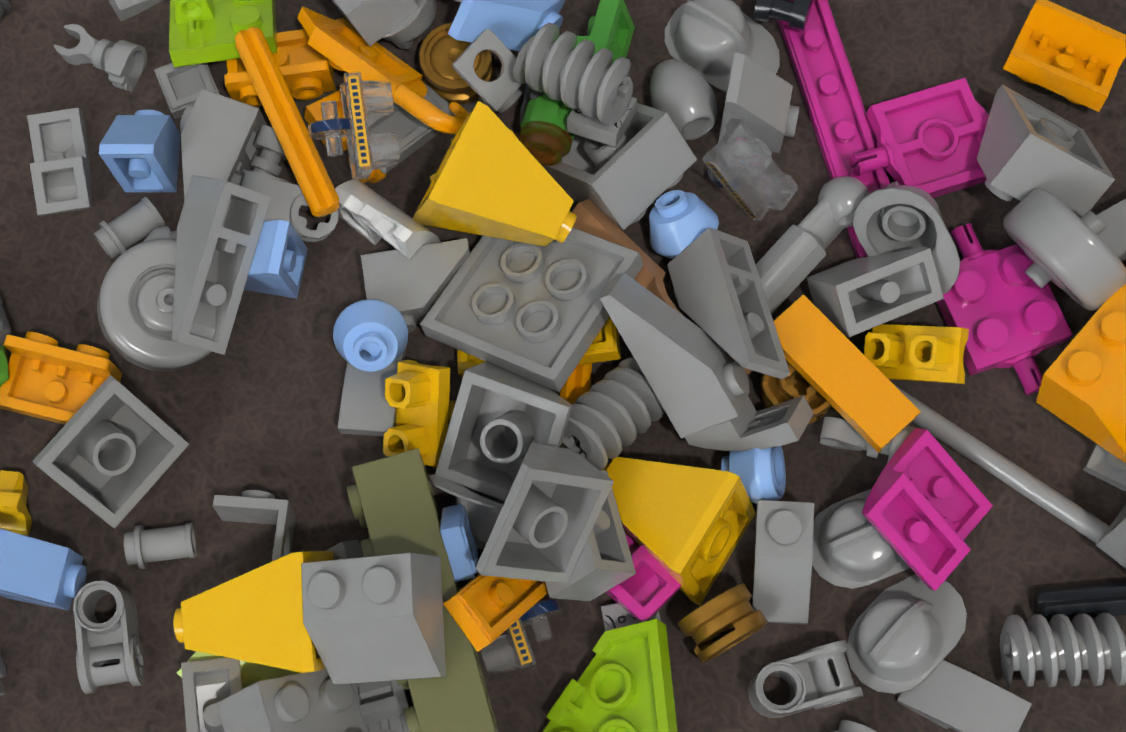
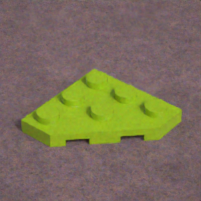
M653 619L605 631L592 649L596 653L595 657L579 680L572 679L546 716L550 722L543 730V732H678L666 624L658 619Z

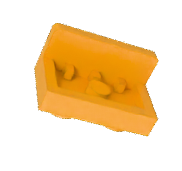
M1036 0L1013 45L1003 70L1017 75L1025 82L1037 84L1064 96L1074 104L1084 105L1100 112L1108 98L1118 70L1126 57V34L1049 0Z
M305 29L277 33V53H272L292 97L300 100L315 99L320 97L323 92L336 91L334 69L329 65L328 61L323 59V55L307 44L310 36ZM242 59L226 60L228 74L224 75V81L231 99L254 107L263 106Z
M26 332L25 338L7 334L3 346L11 352L8 362L9 379L0 387V409L66 425L110 375L120 383L123 373L109 360L110 354L102 349L84 344H78L76 351L58 347L59 342L36 332Z

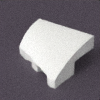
M349 180L335 188L340 204L338 209L339 217L374 245L383 238L410 259L422 245L441 242L437 235L414 221L409 215L361 181Z

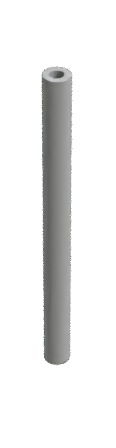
M897 387L921 411L912 421L914 424L922 429H927L932 436L1097 544L1109 527L1108 524Z

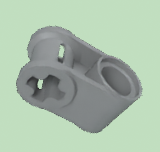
M244 171L241 186L271 196L264 221H290L302 241L305 242L324 240L335 229L339 210L324 216L328 218L327 223L320 222L315 230H310L306 228L307 219L299 216V211L305 212L309 210L299 185L291 184L289 181L255 171Z
M94 581L86 584L78 591L73 603L77 639L76 668L82 691L85 694H91L97 691L98 686L130 682L133 687L143 685L145 682L144 652L139 639L137 608L133 596L127 590L106 581ZM112 594L117 603L116 612L107 622L99 623L95 616V606L103 596ZM120 662V663L117 664V665H111V666H104V667H102L104 664H110V663Z
M846 640L825 644L804 651L797 656L772 662L763 667L752 678L748 688V697L753 709L761 716L781 718L813 708L818 710L864 696L861 687L854 685L844 654L848 650ZM777 676L787 683L790 689V697L786 705L773 704L766 698L763 690L766 677Z

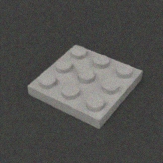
M575 228L571 229L562 244L553 240L546 247L482 236L469 257L424 317L420 326L427 337L560 392L610 317L600 300L601 296L615 276L625 273L632 279H635L643 267V262L639 252Z

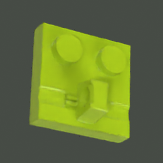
M170 0L169 53L173 66L181 67L241 58L235 46V35L251 27L261 29L271 52L277 53L275 0Z

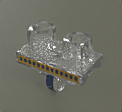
M361 72L344 73V83L340 84L344 118H339L336 101L322 102L323 120L308 125L309 137L311 139H325L328 157L344 155L342 137H346L352 180L368 179L373 170L398 164L400 160L397 133L369 134L367 117L392 114L393 97L391 83L362 81Z
M731 118L726 125V132L722 140L702 158L708 166V175L712 182L720 188H725L747 216L753 220L761 221L770 208L780 211L785 209L798 189V185L789 174L783 173L771 158L772 151L765 142L757 139L743 120Z
M557 599L544 602L539 600L506 630V635L498 637L491 644L480 650L489 675L506 673L516 669H520L521 675L537 670V664L524 626L532 625L538 643L553 638L547 618L561 611Z

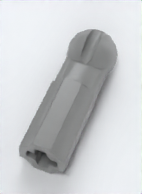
M839 176L825 183L818 195V204L798 225L793 224L757 262L756 268L771 314L826 256L825 249L844 228L853 227L854 212L861 200L869 195L867 187L857 178Z

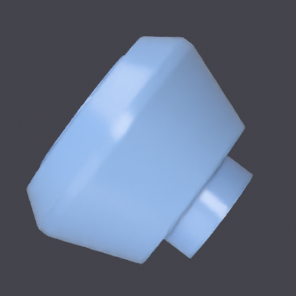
M682 190L669 191L656 200L655 206L650 212V245L657 254L674 259L709 227L717 230L719 226L718 216L694 193Z
M361 300L349 305L340 313L334 325L333 339L337 351L348 363L362 371L373 372L386 368L402 355L408 342V327L402 314L392 305L380 300Z
M781 446L767 449L753 448L748 451H730L729 456H723L721 470L732 472L741 478L752 503L757 504V500L779 501L783 497L786 485V470Z

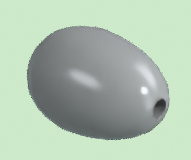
M669 59L659 63L653 70L650 79L652 107L668 113L684 140H694L702 137L714 126L718 113L713 89L696 69L685 62Z

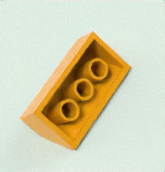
M1126 284L1103 303L1043 374L1036 402L1125 464Z

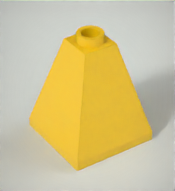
M478 101L458 129L412 219L421 225L546 247L553 240L561 244L565 241L575 223L577 215L569 211L574 202L573 199L487 105Z
M623 457L613 458L610 464L607 463L603 471H607L609 478L614 481L612 490L624 532L638 546L642 545L681 585L680 590L691 601L700 606L756 514L741 478L729 471Z
M334 551L290 553L182 601L181 608L176 609L174 613L173 625L176 639L179 643H184L185 649L285 670L307 673L326 669L303 624L301 563L334 560Z

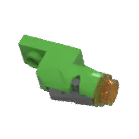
M600 0L596 16H592L589 20L588 36H576L577 45L584 39L594 42V55L602 48L612 51V64L621 56L627 57L635 29L624 0ZM525 83L524 100L521 106L519 123L521 127L520 142L541 165H557L564 156L569 154L575 134L567 132V118L573 108L565 106L562 100L558 101L547 97L544 91L539 92L531 89Z

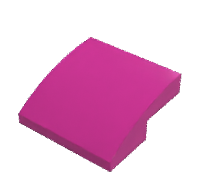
M915 428L881 472L865 502L862 514L930 590L936 591L970 552L971 549L964 542V539L993 505L927 429Z

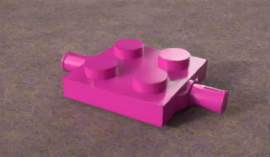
M966 78L874 104L868 109L866 117L877 140V148L857 154L854 153L850 156V164L852 168L855 167L853 172L856 176L885 168L893 177L894 182L897 181L900 185L918 187L928 192L932 198L984 183L987 179L977 161V156L989 114L975 100Z
M967 223L964 227L963 225L959 226L950 233L963 258L960 262L959 275L951 289L943 294L944 299L937 301V304L948 327L969 329L963 355V361L969 374L973 376L992 368L1014 367L1025 390V394L1031 395L1034 392H1039L1043 376L1034 358L1042 350L1063 343L1073 336L1048 283L1041 289L1025 274L1024 271L1033 262L1017 244L1001 250L983 251L972 228V224Z

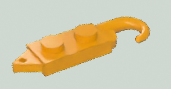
M301 7L297 19L310 36L307 44L323 55V59L328 61L331 67L340 71H346L351 76H359V82L363 84L364 90L369 95L388 103L393 101L426 126L443 133H457L469 115L457 102L449 104V110L456 117L443 112L425 99L428 89L421 81L423 75L379 43L376 42L370 47L351 23L344 18L334 20L306 7Z

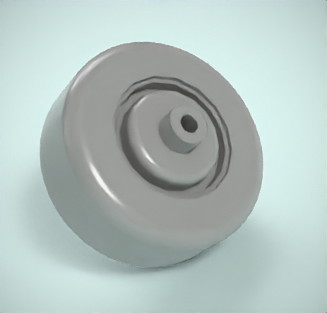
M1037 188L1026 195L1004 217L1003 227L1005 231L1033 262L1024 271L1025 274L1041 289L1051 280L1084 309L1095 311L1126 284V267L1098 236L1106 228V225L1092 211L1089 210L1079 218L1047 190Z
M175 239L149 240L125 251L107 271L98 293V320L107 342L126 361L151 371L169 372L184 369L201 361L212 352L172 340L176 260Z

